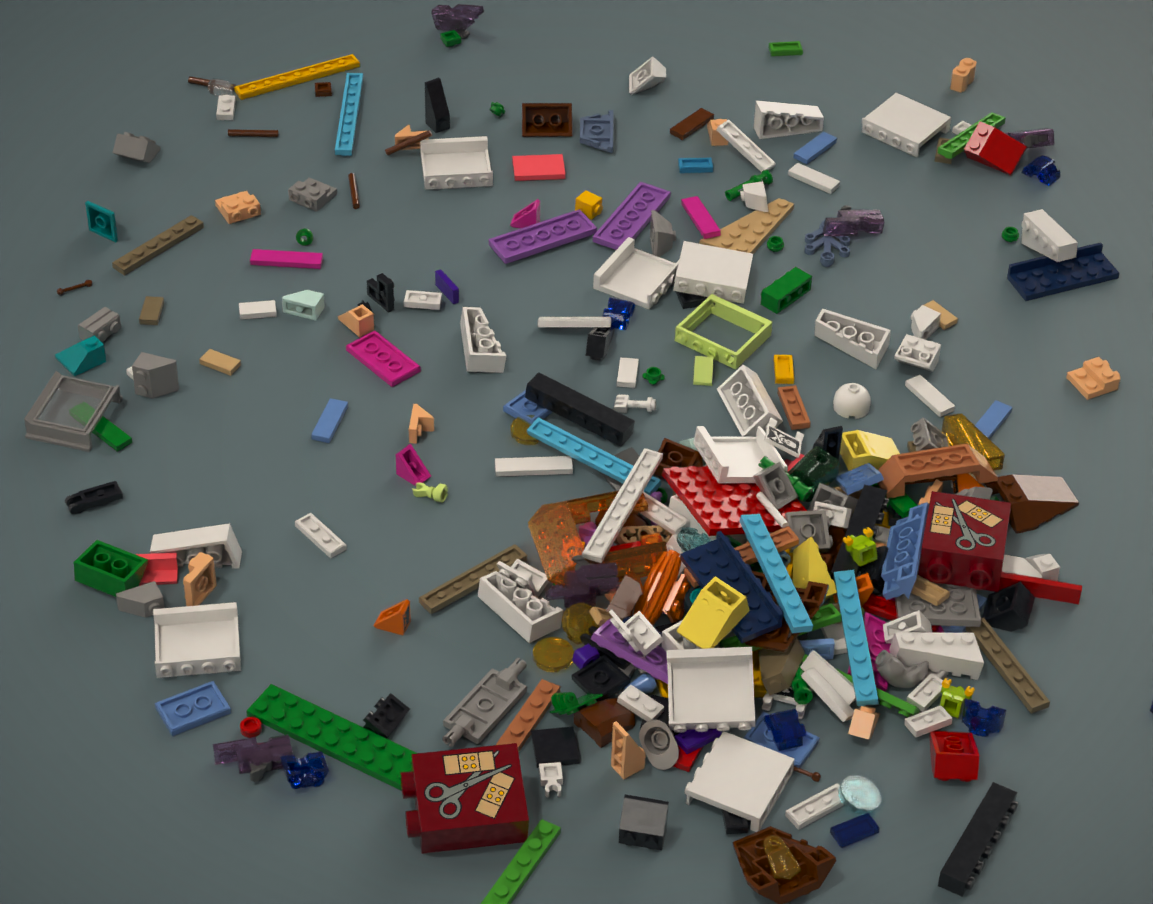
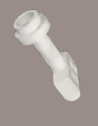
M617 395L613 410L627 413L628 408H647V412H652V410H656V399L648 397L647 401L629 400V395Z

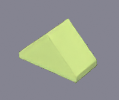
M695 356L693 385L712 386L714 357Z

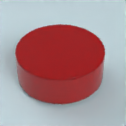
M256 717L243 719L240 723L241 734L247 738L257 737L262 732L261 721Z

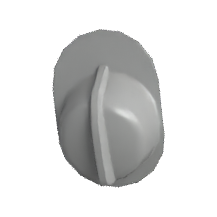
M660 720L647 721L639 732L641 745L652 766L661 770L669 769L676 764L679 756V749L674 734L666 723Z

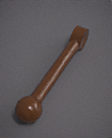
M86 280L85 283L72 287L57 289V294L62 295L64 292L84 286L91 287L92 281Z
M794 766V771L812 777L813 781L818 782L821 778L818 772L811 773Z

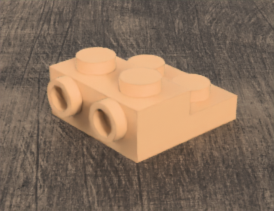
M247 191L215 200V206L228 224L261 215L260 203L254 195H250Z
M1100 357L1084 361L1082 368L1067 372L1066 376L1087 400L1118 390L1120 374L1117 371H1112L1108 361L1102 360Z
M199 552L195 558L190 560L188 564L189 574L183 580L186 606L200 605L217 586L214 557Z

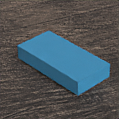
M711 157L678 158L680 173L713 172Z

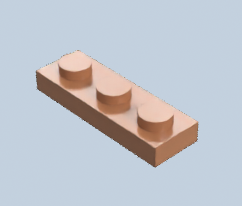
M796 385L778 387L777 394L791 430L810 428V420Z

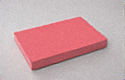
M562 154L512 156L515 181L565 179Z

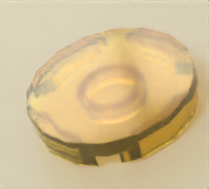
M519 417L513 420L510 432L512 438L514 437L518 443L535 445L539 441L528 435L527 429L531 426L530 423Z
M575 603L564 611L562 627L570 641L576 644H583L580 636L583 633L590 635L588 630L591 626L600 627L589 613L592 606L586 603Z
M544 638L534 646L533 660L544 671L559 672L560 669H567L573 663L574 650L572 645L562 638Z

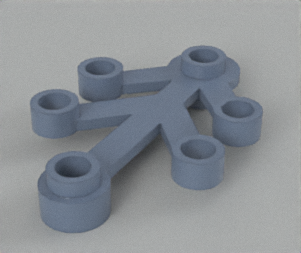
M831 219L823 220L818 230L805 235V242L807 243L804 250L805 254L813 255L816 248L824 245V252L820 256V262L824 267H830L834 263L835 255L831 252V245L839 250L841 257H849L850 248L847 247L850 245V237L839 232L835 222ZM824 234V237L815 241L816 237ZM831 234L840 240V243L834 238H832Z

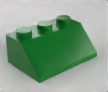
M96 540L74 561V578L79 583L116 597V593L139 586L147 567L148 559Z

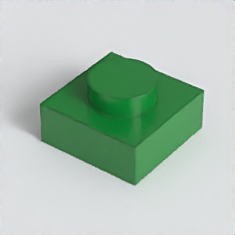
M455 30L440 33V39L446 47L461 43V37Z

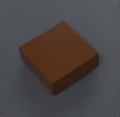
M331 82L315 83V97L332 96Z

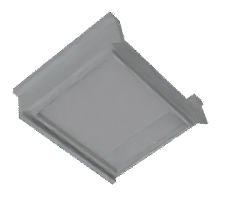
M55 371L24 418L27 432L25 438L90 452L92 448V431L111 401L120 403L123 399V396L120 395L119 385L115 387L63 376Z

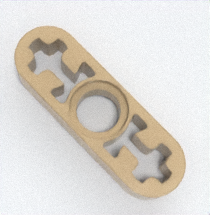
M659 525L626 526L620 530L617 541L621 545L643 540L641 538L642 531L648 533L649 539L655 538V535H659L662 532L667 537L665 539L663 536L657 537H661L662 545H666L672 533ZM625 533L627 536H633L635 534V537H631L629 540H627V537H624L623 535Z

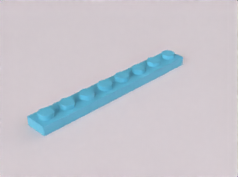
M347 73L335 155L352 156L363 73Z
M539 417L527 429L529 436L623 484L634 467ZM652 476L643 492L648 495L656 492L662 485L661 480Z
M741 515L739 522L777 603L783 610L785 620L791 632H811L813 624L761 515Z
M854 570L834 572V582L857 706L878 704V695Z

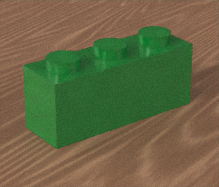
M797 267L793 268L762 290L760 305L778 314L811 290L812 276Z

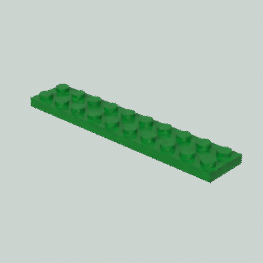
M270 684L246 711L247 717H256L262 724L402 791L400 773L412 771L411 754H417L416 752L273 684Z

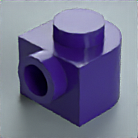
M587 644L575 650L572 662L579 669H582L598 659L600 655L595 647Z

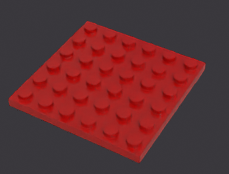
M708 466L663 468V478L708 536H716L718 531H721L724 535L745 534L739 521L741 515L760 514L768 532L782 529L757 499L756 495L761 491L756 483H718ZM797 498L778 509L784 518L786 512L807 511Z

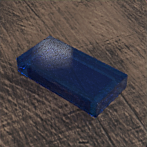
M865 813L831 827L830 833L839 846L843 848L879 833L880 827L869 813Z

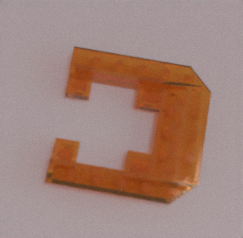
M619 490L544 504L528 521L529 530L549 582L570 591L593 588L580 583L576 578V563L571 559L573 556L582 555L585 547L582 545L575 525L591 522L590 513L609 509ZM642 493L630 514L648 511V503L644 493ZM660 533L640 536L641 546L608 552L602 563L586 558L585 560L590 564L596 565V575L604 568L613 570L616 574V583L622 582L625 575L630 572H635L639 578L648 577L662 553L667 551V547Z

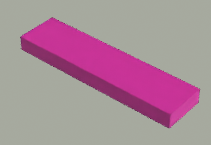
M698 196L681 199L682 206L704 239L721 235V230Z
M253 249L250 265L321 269L323 253Z

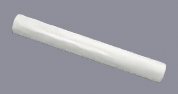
M758 492L756 495L757 499L782 528L789 526V523L763 492Z

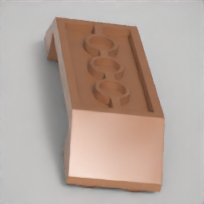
M968 444L892 455L878 469L882 473L884 480L877 484L880 489L887 490V498H895L905 495V482L973 473L980 484L998 481V477L982 454Z

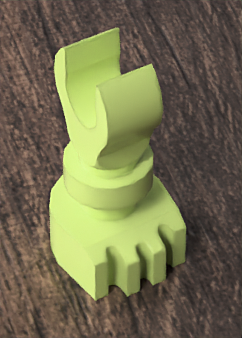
M419 482L416 483V489L412 488L415 497L427 496L428 498H433L436 502L443 503L448 496L447 485L441 483L435 488L432 486L428 487L424 483Z

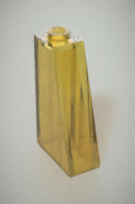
M962 413L944 416L942 432L948 436L950 446L968 444L986 458L993 471L1003 468L1004 453Z

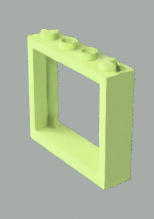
M711 294L676 326L675 341L703 355L714 357V360L736 370L771 336L772 321ZM710 314H714L755 333V335L737 352H734L692 331Z

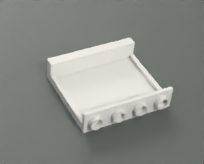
M895 93L863 118L862 133L918 157L919 148L939 131L945 134L949 131L951 117Z
M487 136L426 139L420 141L425 190L493 186V171H491Z
M628 237L596 271L593 289L650 309L654 304H657L659 298L674 284L679 260L677 263H673L634 248L635 239Z
M684 241L673 291L709 297L713 294L726 301L744 304L753 254Z
M697 426L693 443L718 483H756L753 475L763 470L758 464L761 463L760 460L764 456H767L775 464L780 462L788 473V466L773 445L764 441L765 432L761 426H758L756 437H710L704 426Z
M236 602L153 609L155 623V670L157 678L241 671Z
M752 647L666 650L669 728L671 730L682 733L688 729L705 732L708 729L715 728L718 731H727L730 728L750 730L751 727H755Z
M723 731L720 738L714 740L712 751L706 753L702 767L696 769L694 780L688 782L685 788V794L687 795L686 804L690 805L693 798L750 820V830L758 832L793 774L795 759Z

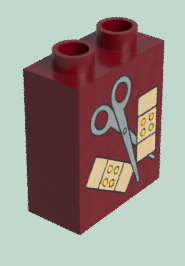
M932 491L918 575L934 583L999 592L1011 503Z
M517 743L411 754L412 771L400 773L403 799H415L416 810L405 811L408 838H420L422 854L523 843L527 840L529 816Z

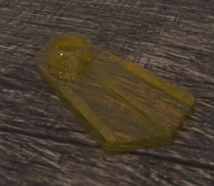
M771 835L765 838L763 846L774 878L791 879L794 875L801 872V867L780 837Z

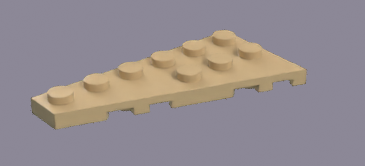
M778 198L767 204L768 212L756 210L720 229V236L708 239L703 238L699 244L754 254L794 209V203Z

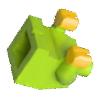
M867 527V530L863 529L866 537L864 535L857 537L851 535L843 538L846 550L850 552L853 560L859 566L877 560L876 543L872 541L874 532L869 527Z
M944 678L941 688L942 697L940 705L950 716L959 718L963 705L971 701L975 689L974 687L970 689V686L966 690L961 686H950L952 680Z

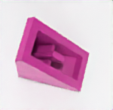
M535 200L514 214L510 226L521 229L539 223L540 200Z
M411 444L396 454V474L416 486V483H423L431 477Z

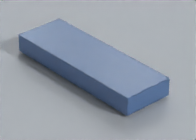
M822 132L797 150L793 158L808 164L837 143V138Z
M329 399L311 434L312 440L330 443L348 408V402Z
M995 400L971 429L969 436L987 443L1012 412V407Z

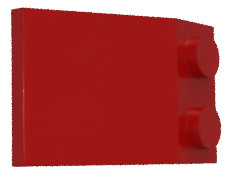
M980 121L966 144L964 151L967 158L1011 176L1027 146L999 129Z
M932 731L929 733L931 766L934 778L941 781L959 779L962 782L978 780L980 755L972 733Z

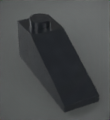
M439 77L425 82V122L435 133L450 128V113Z
M594 327L588 334L585 356H590L592 360L604 358L607 355L615 327Z
M842 426L823 429L813 445L812 461L819 474L838 471L843 432Z

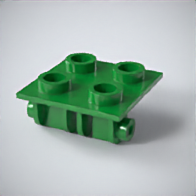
M572 692L554 693L551 697L554 709L550 713H558L559 715L573 714L579 711L578 707L582 705L589 706L597 702L596 699L603 695L588 694L576 698V695Z

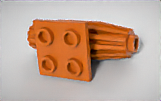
M674 550L662 553L644 583V594L640 596L635 605L633 615L640 611L652 626H654L663 612L668 616L671 623L681 620L684 614L685 594L691 587L684 574H681L677 581L682 561L679 557L680 554Z

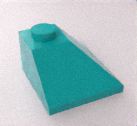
M86 201L89 231L116 243L118 237L115 213L100 205Z
M94 335L55 354V358L75 377L105 363V347Z

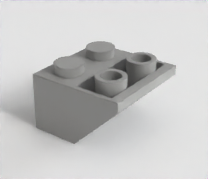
M124 132V135L117 134L113 153L121 157L150 163L160 151L161 146L156 145V141L150 140L148 137H137L134 134Z

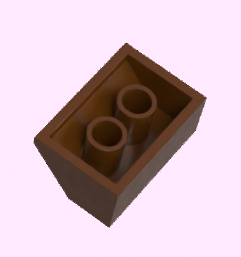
M522 103V137H572V103Z

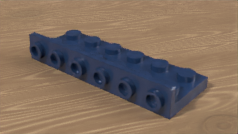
M1100 242L1077 248L1076 258L1056 262L1047 256L1010 264L1007 279L1025 301L1118 279L1119 272L1102 253L1103 244Z
M721 531L716 533V540L680 554L681 561L702 589L716 576L746 596L750 611L732 629L741 643L782 627V619L784 617L782 608L775 604L772 595L766 592L760 579L754 576L751 567L745 564L739 551L733 548L730 539L727 536L725 537Z

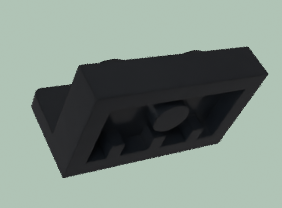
M886 546L876 547L877 560L867 563L863 574H869L875 595L882 594L885 584L881 573L888 552V547Z
M390 693L386 699L381 697L374 706L377 709L375 713L370 711L363 719L366 723L363 728L367 729L369 727L376 734L388 738L410 708Z

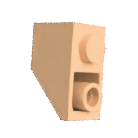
M363 304L338 316V320L359 338L374 331V314Z
M861 706V708L854 709L848 734L868 740L871 739L880 713H876V708L870 706Z

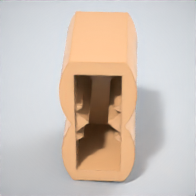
M964 58L960 61L959 66L953 69L951 90L962 93L974 81L977 63L975 60Z

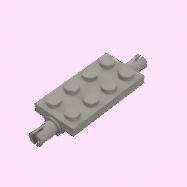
M516 658L508 668L500 672L492 668L443 720V726L450 729L443 736V742L453 747L463 736L479 744L527 692V686L520 683L517 679V676L527 667L526 662L523 659L520 661V658Z

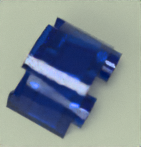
M1044 155L1032 160L1021 172L1029 177L1033 175L1038 176L1040 182L1048 186L1060 178V170L1058 171L1053 164L1055 161Z
M610 297L608 308L604 309L603 317H611L612 327L626 330L630 316L635 311V303Z
M965 698L962 723L969 728L968 731L970 733L988 737L990 733H995L996 731L999 733L1003 728L1006 709L995 706L985 709L980 706V702Z
M795 708L765 715L764 722L768 730L772 731L773 741L778 751L803 746V737L806 736V729L804 724L799 723L798 713Z
M322 752L307 753L303 758H296L295 755L280 756L283 770L292 789L311 786L319 787L325 782L324 778L327 776L329 769Z

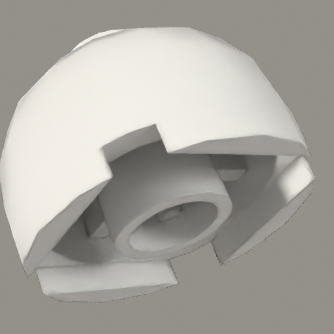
M844 384L835 393L833 408L838 415L844 418H849V416H855V419L862 418L870 410L871 398L869 392L860 384Z

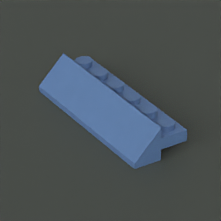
M928 502L910 508L908 517L897 520L896 525L890 527L887 542L888 552L881 573V577L885 581L883 596L886 600L900 597L902 594H905L908 599L917 578L929 509Z

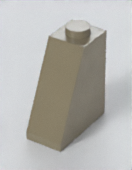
M796 638L786 652L765 648L758 650L761 680L769 695L790 688L805 654L798 638Z

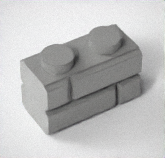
M107 307L102 308L78 325L80 339L85 340L95 335L101 342H104L107 337L118 332L121 328L119 314L114 311L111 312Z

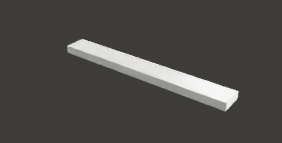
M644 448L582 552L584 558L602 563L663 459V453Z

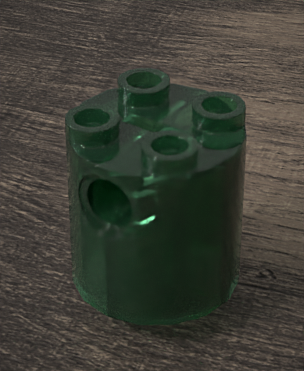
M817 446L810 450L788 473L793 477H799L802 483L813 488L812 494L806 500V502H811L819 483L829 486L837 478L840 462L837 458L832 457L828 452Z

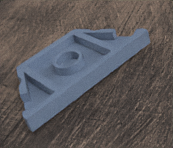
M609 110L608 114L600 116V113L580 118V143L613 153L614 110Z

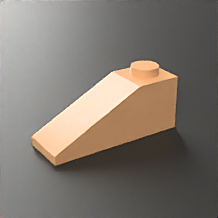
M616 721L613 723L611 767L624 780L645 768L646 754Z

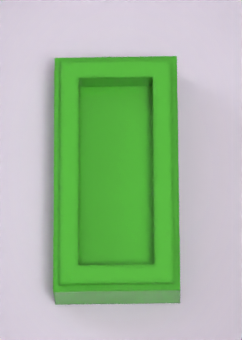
M800 41L769 43L768 48L771 56L803 54Z

